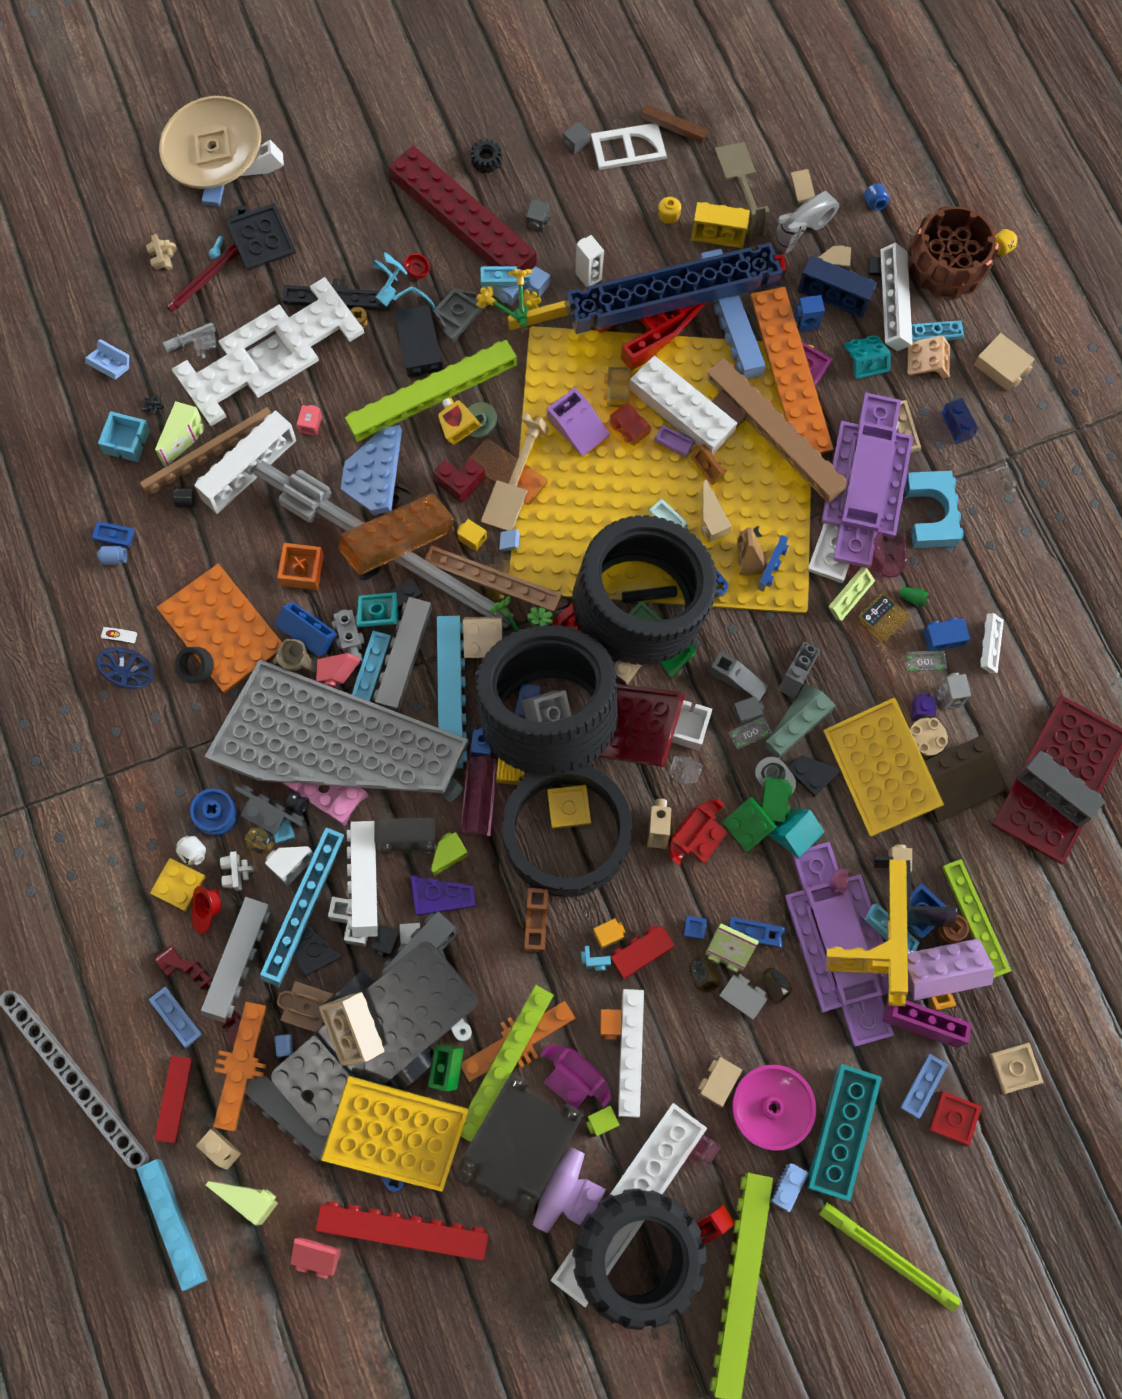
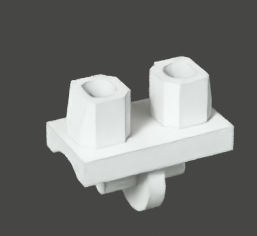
M236 851L230 852V856L220 858L221 869H231L232 875L222 876V886L240 891L242 890L241 874L243 875V880H249L248 873L254 872V867L248 866L247 860H241L242 867H240V856Z

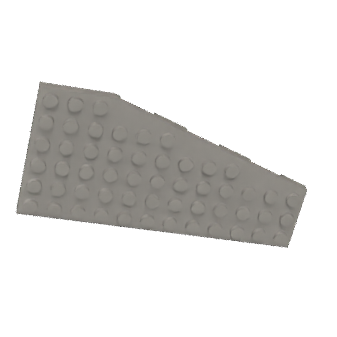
M259 659L204 757L210 762L258 781L444 793L469 742L468 739Z

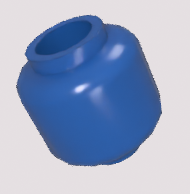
M878 183L870 185L865 190L864 199L871 210H882L889 201V195L885 187Z

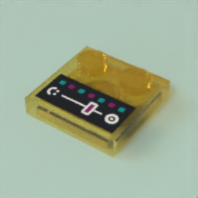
M882 592L856 619L885 644L911 616L887 594Z

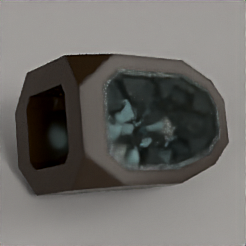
M698 956L692 960L690 973L697 990L706 993L718 988L720 985L719 977L708 959Z
M767 968L764 971L763 980L768 997L775 1004H779L792 993V986L778 970Z

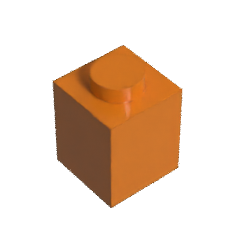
M601 1009L600 1036H604V1040H617V1037H621L622 1010Z

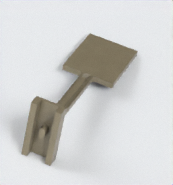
M745 142L716 147L715 153L725 180L738 179L749 207V239H753V235L757 233L767 236L770 210L768 206L757 208L746 180V176L756 175V170Z

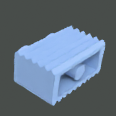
M786 1164V1168H784V1172L780 1176L781 1179L776 1184L777 1187H774L775 1191H772L773 1195H771L770 1202L790 1212L809 1173L794 1164Z

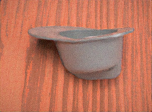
M766 757L757 764L755 776L762 787L765 777L786 779L789 781L790 786L793 787L792 793L794 792L796 780L783 761L776 757Z

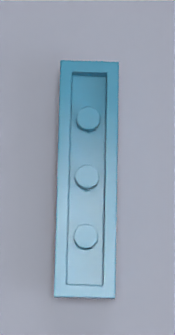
M372 631L352 695L371 702L392 638L391 635Z

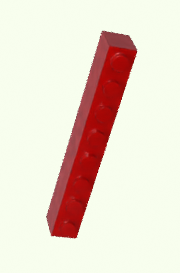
M327 1201V1205L321 1204L316 1226V1231L485 1260L489 1233H485V1228L473 1226L472 1230H466L463 1224L452 1223V1226L449 1227L443 1225L444 1221L431 1219V1223L422 1222L423 1217L410 1215V1219L401 1218L402 1214L389 1212V1216L382 1215L381 1210L369 1208L368 1212L360 1211V1206L349 1204L347 1208L339 1207L340 1203Z

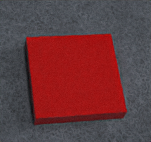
M941 1091L928 1131L970 1146L982 1106Z

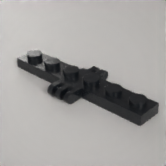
M334 278L333 285L330 284L347 308L361 307L366 310L390 311L391 301L385 306L375 297L380 291L348 289L347 285H345V279H340V285H338V279ZM284 285L283 304L309 306L318 300L311 291L310 286Z

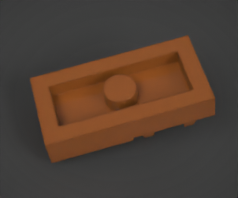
M705 444L699 445L691 456L711 485L716 484L727 472L726 469L723 470L720 466L721 462L716 461Z

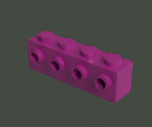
M907 1000L905 1006H889L888 1002H886L883 1022L955 1048H959L969 1042L971 1023Z

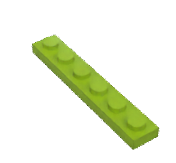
M962 859L942 866L962 915L968 922L973 940L979 939L994 967L993 978L1010 972L1011 969Z

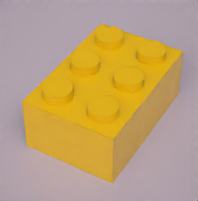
M697 202L691 240L743 249L750 210Z

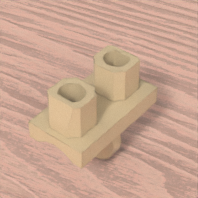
M156 234L152 235V242L146 245L149 254L152 256L157 255L150 260L152 267L156 270L163 267L167 270L172 269L170 258L173 257V253L177 250L176 245L169 242V240L158 239Z

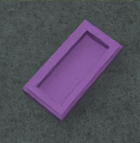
M662 425L654 438V442L684 458L687 457L695 443L694 440L665 425Z

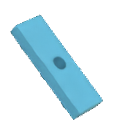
M961 320L911 324L912 342L942 335L946 341L964 338Z

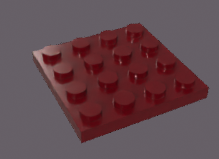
M617 684L618 719L616 731L610 744L603 753H600L598 758L664 767L685 694L679 691Z

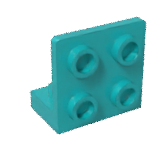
M869 336L864 339H855L844 343V348L854 360V377L856 379L890 371L891 352L878 336Z

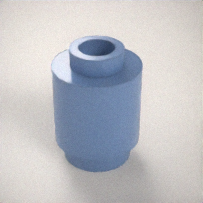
M102 546L97 552L98 561H101L102 565H121L127 561L126 548H121V546Z

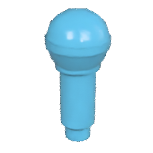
M222 236L217 238L214 247L209 250V257L213 260H216L221 255V247L224 242Z

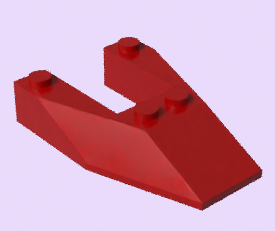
M706 303L640 318L639 320L647 328L648 332L622 345L621 360L630 371L645 364L672 341ZM615 325L599 328L597 330L599 333H602Z

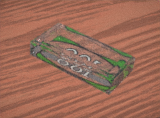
M945 651L906 653L908 672L945 671L947 669Z
M763 716L729 731V735L736 749L739 750L772 735V731Z

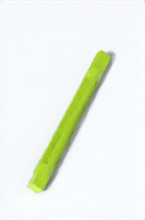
M826 1202L821 1208L820 1216L935 1298V1300L950 1311L954 1312L959 1307L961 1299L887 1247L832 1205Z

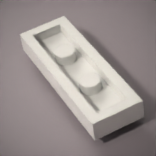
M994 613L987 614L985 636L982 643L983 652L980 659L981 667L989 673L998 672L1004 621Z

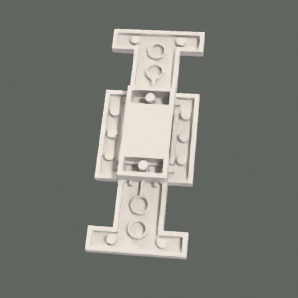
M325 277L310 286L311 291L318 299L317 301L288 317L279 304L222 338L218 342L227 355L196 373L188 360L172 368L173 373L210 426L226 418L224 411L218 403L243 387L248 386L249 389L251 388L256 397L259 398L318 362V356L311 346L340 329L349 342L364 334L362 326ZM275 330V335L246 352V347Z

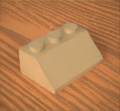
M362 992L347 995L319 1007L342 1066L366 1062L385 1052Z

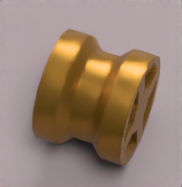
M354 307L350 312L362 328H365L368 323L366 311L361 307Z

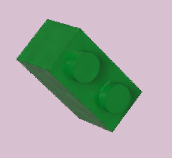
M765 777L760 807L772 821L785 822V816L788 817L790 805H787L788 797L791 798L793 787L790 786L789 781L786 779Z
M435 1045L428 1084L429 1088L443 1091L457 1090L464 1048L450 1045Z

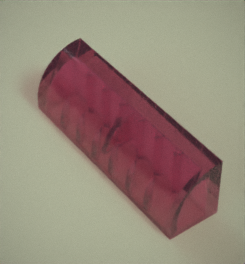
M485 755L467 759L460 834L476 837L491 835L498 763L496 759Z

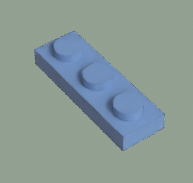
M164 987L149 999L185 1048H188L203 1035L167 987Z
M928 1054L900 1109L920 1119L948 1064Z

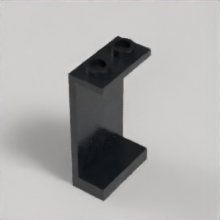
M429 305L394 311L407 377H417L421 374L443 370Z

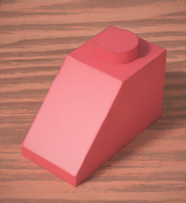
M345 653L317 659L316 681L330 687L343 684L360 662V658Z

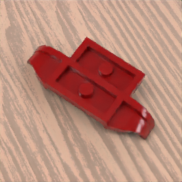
M719 798L706 801L694 807L671 836L669 856L678 866L681 864L684 854L689 852L701 863H705L728 832L714 820L716 818L715 814L725 806Z

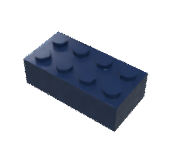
M811 255L802 273L797 292L809 297L821 295L824 303L863 318L877 282Z

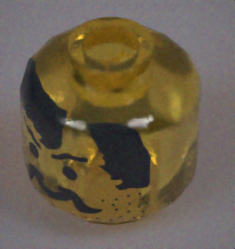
M261 826L252 827L244 839L246 841V848L257 855H262L265 851L269 853L275 844L272 841L274 838L273 833Z

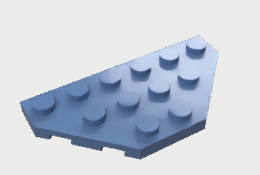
M400 425L382 428L344 463L341 491L347 497H351L361 507L368 509L373 515L391 512L402 434Z

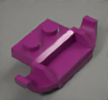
M548 1045L544 1048L541 1055L551 1059L556 1067L544 1082L545 1085L575 1110L587 1095L591 1097L594 1095L600 1101L601 1106L605 1108L611 1100V1093L608 1083L599 1070L574 1049L559 1045Z

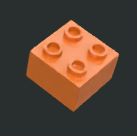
M284 543L277 576L280 586L318 590L324 558L322 548Z

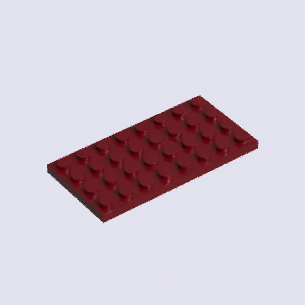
M1061 695L1021 770L1030 759L1042 751L1051 755L1053 761L1057 764L1065 766L1075 778L1083 780L1088 788L1100 794L1122 752V728ZM1018 779L1012 785L992 823V826L1061 865L1065 863L1084 826H1076Z

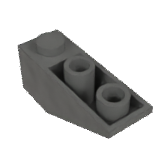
M803 642L778 691L795 699L821 650Z
M721 651L709 672L713 677L751 698L756 696L758 701H760L768 688L765 682L739 661Z

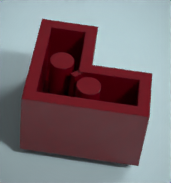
M472 458L460 470L444 460L433 471L434 482L461 504L486 478L485 468Z

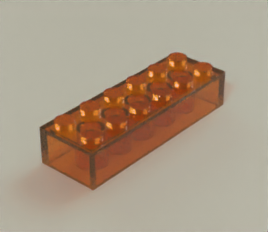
M430 493L342 533L338 549L357 573L361 575L451 533L455 518L435 494Z

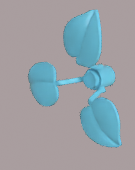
M384 252L385 262L392 263L395 266L394 273L388 270L381 262L374 260L373 268L386 272L389 277L385 286L375 296L385 306L392 299L396 301L402 295L412 291L426 300L432 310L435 309L432 300L417 288L409 287L395 295L396 290L390 285L394 279L398 281L396 275L399 270L407 275L406 270L386 252Z

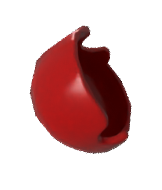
M418 253L409 254L404 260L403 268L406 270L408 278L422 280L428 275L430 266L425 256Z

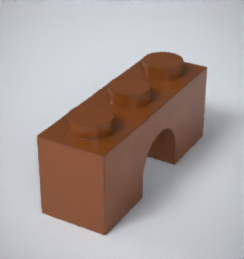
M528 888L524 952L545 953L548 889Z

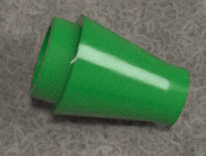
M903 586L899 597L904 598L917 607H924L929 593L925 592V589Z

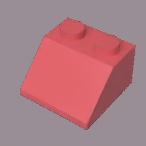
M302 1237L295 1238L290 1264L295 1265V1270L307 1273L309 1269L316 1271V1276L327 1279L328 1275L332 1276L335 1273L341 1249Z

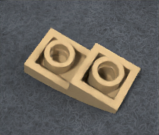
M805 169L791 172L798 204L805 203L815 196L809 171Z

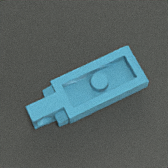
M481 266V286H518L517 278L508 276V272L516 269V266ZM530 274L524 277V284L530 283Z

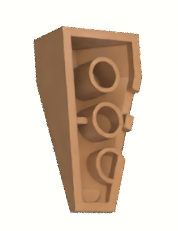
M746 528L744 531L739 532L737 538L739 575L762 574L764 567H767V557L763 556V548L752 528Z

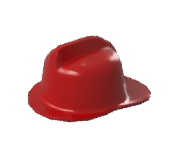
M197 886L193 892L192 924L198 933L204 934L210 927L211 918L221 910L220 893L217 889L206 890L203 886Z

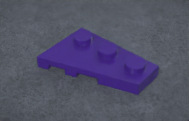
M411 876L416 916L436 913L437 911L445 912L476 907L474 890L471 885Z

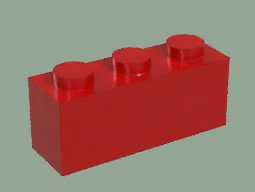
M654 925L645 931L647 935L640 938L637 936L629 941L630 945L625 949L619 947L612 952L611 963L622 980H625L674 948V943L662 925L658 928Z

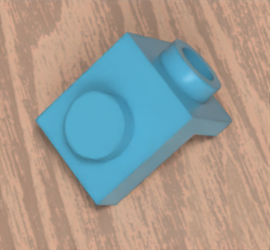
M585 946V951L581 952L582 964H586V969L595 968V971H605L607 967L611 966L610 956L590 958L589 946Z

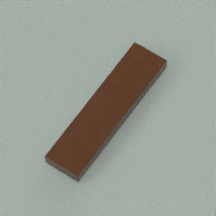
M648 104L640 113V118L699 143L703 142L709 130Z

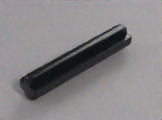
M675 585L622 592L623 603L676 597L678 591Z

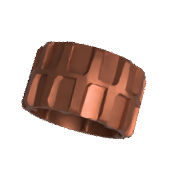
M947 205L939 207L937 212L929 213L923 218L919 229L916 231L908 251L911 256L908 264L909 271L914 274L917 284L921 288L932 292L934 296L960 298L964 293L969 291L972 293L979 288L982 280L987 277L998 253L999 245L995 243L997 231L985 219L983 213H977L965 205H960V207H949Z

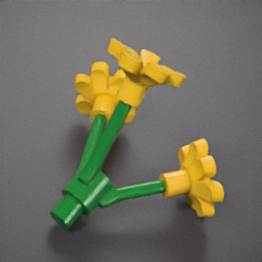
M514 269L508 272V276L517 278V285H519L518 300L520 307L514 312L497 303L492 298L494 292L491 286H488L487 289L481 288V294H478L476 297L479 300L476 304L477 307L485 308L487 304L496 306L520 323L521 328L527 327L528 310L539 308L537 304L541 303V298H536L537 293L535 291L530 294V291L526 289L523 295L522 285H524V277L531 274L532 270L526 269L519 272V270Z

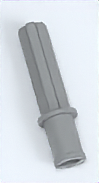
M209 323L179 336L177 334V337L162 343L166 352L169 353L179 347L184 348L185 344L214 333L216 329L213 323Z

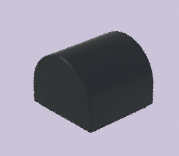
M194 487L174 488L173 501L175 507H194Z

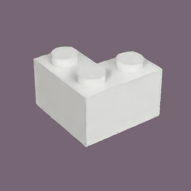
M332 897L328 914L331 921L347 923L344 936L346 944L366 947L368 937H353L352 929L348 930V917H352V911H348V899Z

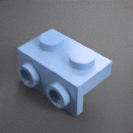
M100 339L97 341V349L85 357V363L116 380L129 370V355Z

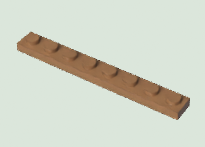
M268 407L141 481L142 488L147 495L157 493L160 488L167 484H172L180 476L189 474L192 469L199 465H204L212 457L221 455L224 450L231 446H236L241 439L246 438L251 433L254 427L259 426L267 415L271 414Z
M432 545L424 559L444 572L507 596L510 595V597L539 608H544L555 614L564 598L558 592Z

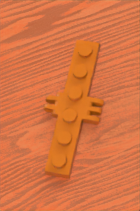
M566 1001L543 1014L518 1060L521 1068L524 1067L521 1058L524 1057L528 1064L532 1062L528 1054L531 1053L535 1060L539 1058L532 1046L533 1044L575 1020ZM511 1017L507 1019L511 1025L509 1028H507L504 1021L500 1023L504 1029L501 1032L502 1039L462 1062L461 1068L469 1083L489 1070L514 1024Z
M245 1002L233 1052H218L219 1056H225L226 1058L225 1060L216 1059V1063L222 1064L223 1069L214 1067V1072L227 1075L213 1125L215 1128L235 1132L248 1079L254 1080L255 1076H264V1073L257 1072L256 1070L257 1068L265 1069L266 1065L258 1063L259 1059L254 1058L267 1006Z

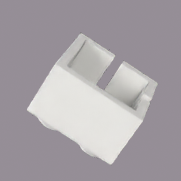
M684 700L672 743L700 751L712 709L696 704L692 713L689 712L692 702Z

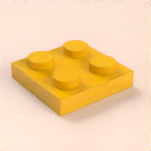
M586 785L547 789L552 829L591 825Z
M169 858L150 894L187 912L193 901L194 889L202 885L206 876Z

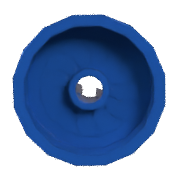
M211 788L203 790L196 795L190 807L191 819L202 832L209 836L218 837L229 833L237 824L239 817L238 808L227 793L220 789Z

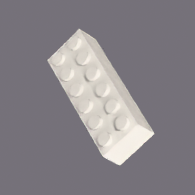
M655 355L630 379L629 390L683 435L694 440V444L698 447L705 444L710 452L714 454L735 433L736 421Z
M276 410L272 414L267 415L259 426L254 427L251 433L245 439H241L232 451H228L219 463L214 464L207 474L198 478L194 486L201 500L218 514L257 478L254 472L259 463L261 464L264 461L271 465L296 442L292 425Z

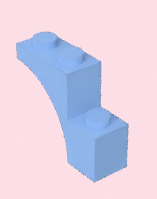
M535 266L530 274V283L522 285L523 292L528 289L530 294L533 291L537 293L536 298L541 297L550 285V274ZM519 285L491 286L494 292L493 296L503 303L512 306L518 299Z

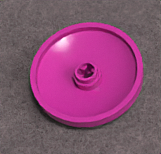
M765 1065L752 1070L739 1082L733 1095L732 1112L737 1128L749 1142L762 1149L778 1151L799 1144L809 1134L816 1117V1102L811 1087L799 1073L781 1065ZM771 1104H774L776 1107L774 1112L769 1110Z

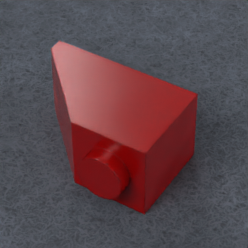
M724 1205L696 1222L701 1230L700 1239L704 1245L725 1233L735 1224Z

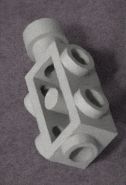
M340 610L334 614L335 621H332L334 631L339 634V638H336L338 649H342L344 654L349 653L360 658L358 665H361L363 658L359 650L362 649L361 644L365 642L362 632L358 633L357 615L354 616L352 610Z

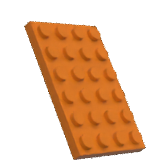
M219 563L156 607L187 647H201L211 654L214 668L210 677L224 694L250 676L259 659L265 662L273 659L282 644V641ZM193 654L201 664L199 656L197 654Z

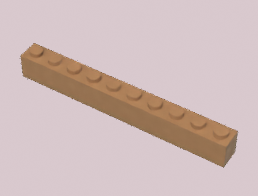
M722 359L707 371L708 381L719 392L723 390L747 414L746 420L828 504L846 490V478L841 473L838 474L828 460L825 461L821 457L818 449L812 448L809 445L807 438L803 435L801 436L792 423H788L784 419L783 414L780 411H776L772 407L771 402L767 398L764 399L760 395L759 390L755 386L752 387L748 383L747 378L736 371L735 366L731 362L728 363L725 359Z

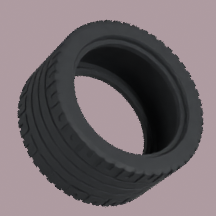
M649 515L629 516L626 519L621 518L618 521H614L611 525L608 524L604 529H601L586 549L572 595L573 612L575 613L576 621H578L577 624L582 629L583 634L586 633L591 638L596 639L597 643L599 642L607 650L608 654L616 660L620 659L622 662H630V664L652 665L653 663L658 664L662 661H668L670 658L673 659L692 644L714 603L718 586L714 561L711 559L710 553L707 552L705 545H702L701 540L697 539L696 535L690 533L687 528H683L678 523L675 524L674 521H668L657 516L649 517ZM627 561H640L655 565L667 572L677 582L684 596L685 610L675 617L660 621H648L633 617L618 608L609 598L604 589L601 574L608 568Z
M538 625L511 633L510 636L502 638V641L499 640L485 654L476 675V691L483 735L489 748L493 750V753L499 759L505 761L508 765H512L513 768H519L524 772L552 775V773H567L570 770L574 771L578 767H583L605 751L614 737L618 719L616 670L611 656L599 642L597 643L596 639L591 638L586 633L583 634L582 631H576L574 628H567L566 626ZM541 678H561L572 681L582 686L592 696L588 704L579 712L568 718L553 722L526 720L513 714L504 706L507 698L518 687Z

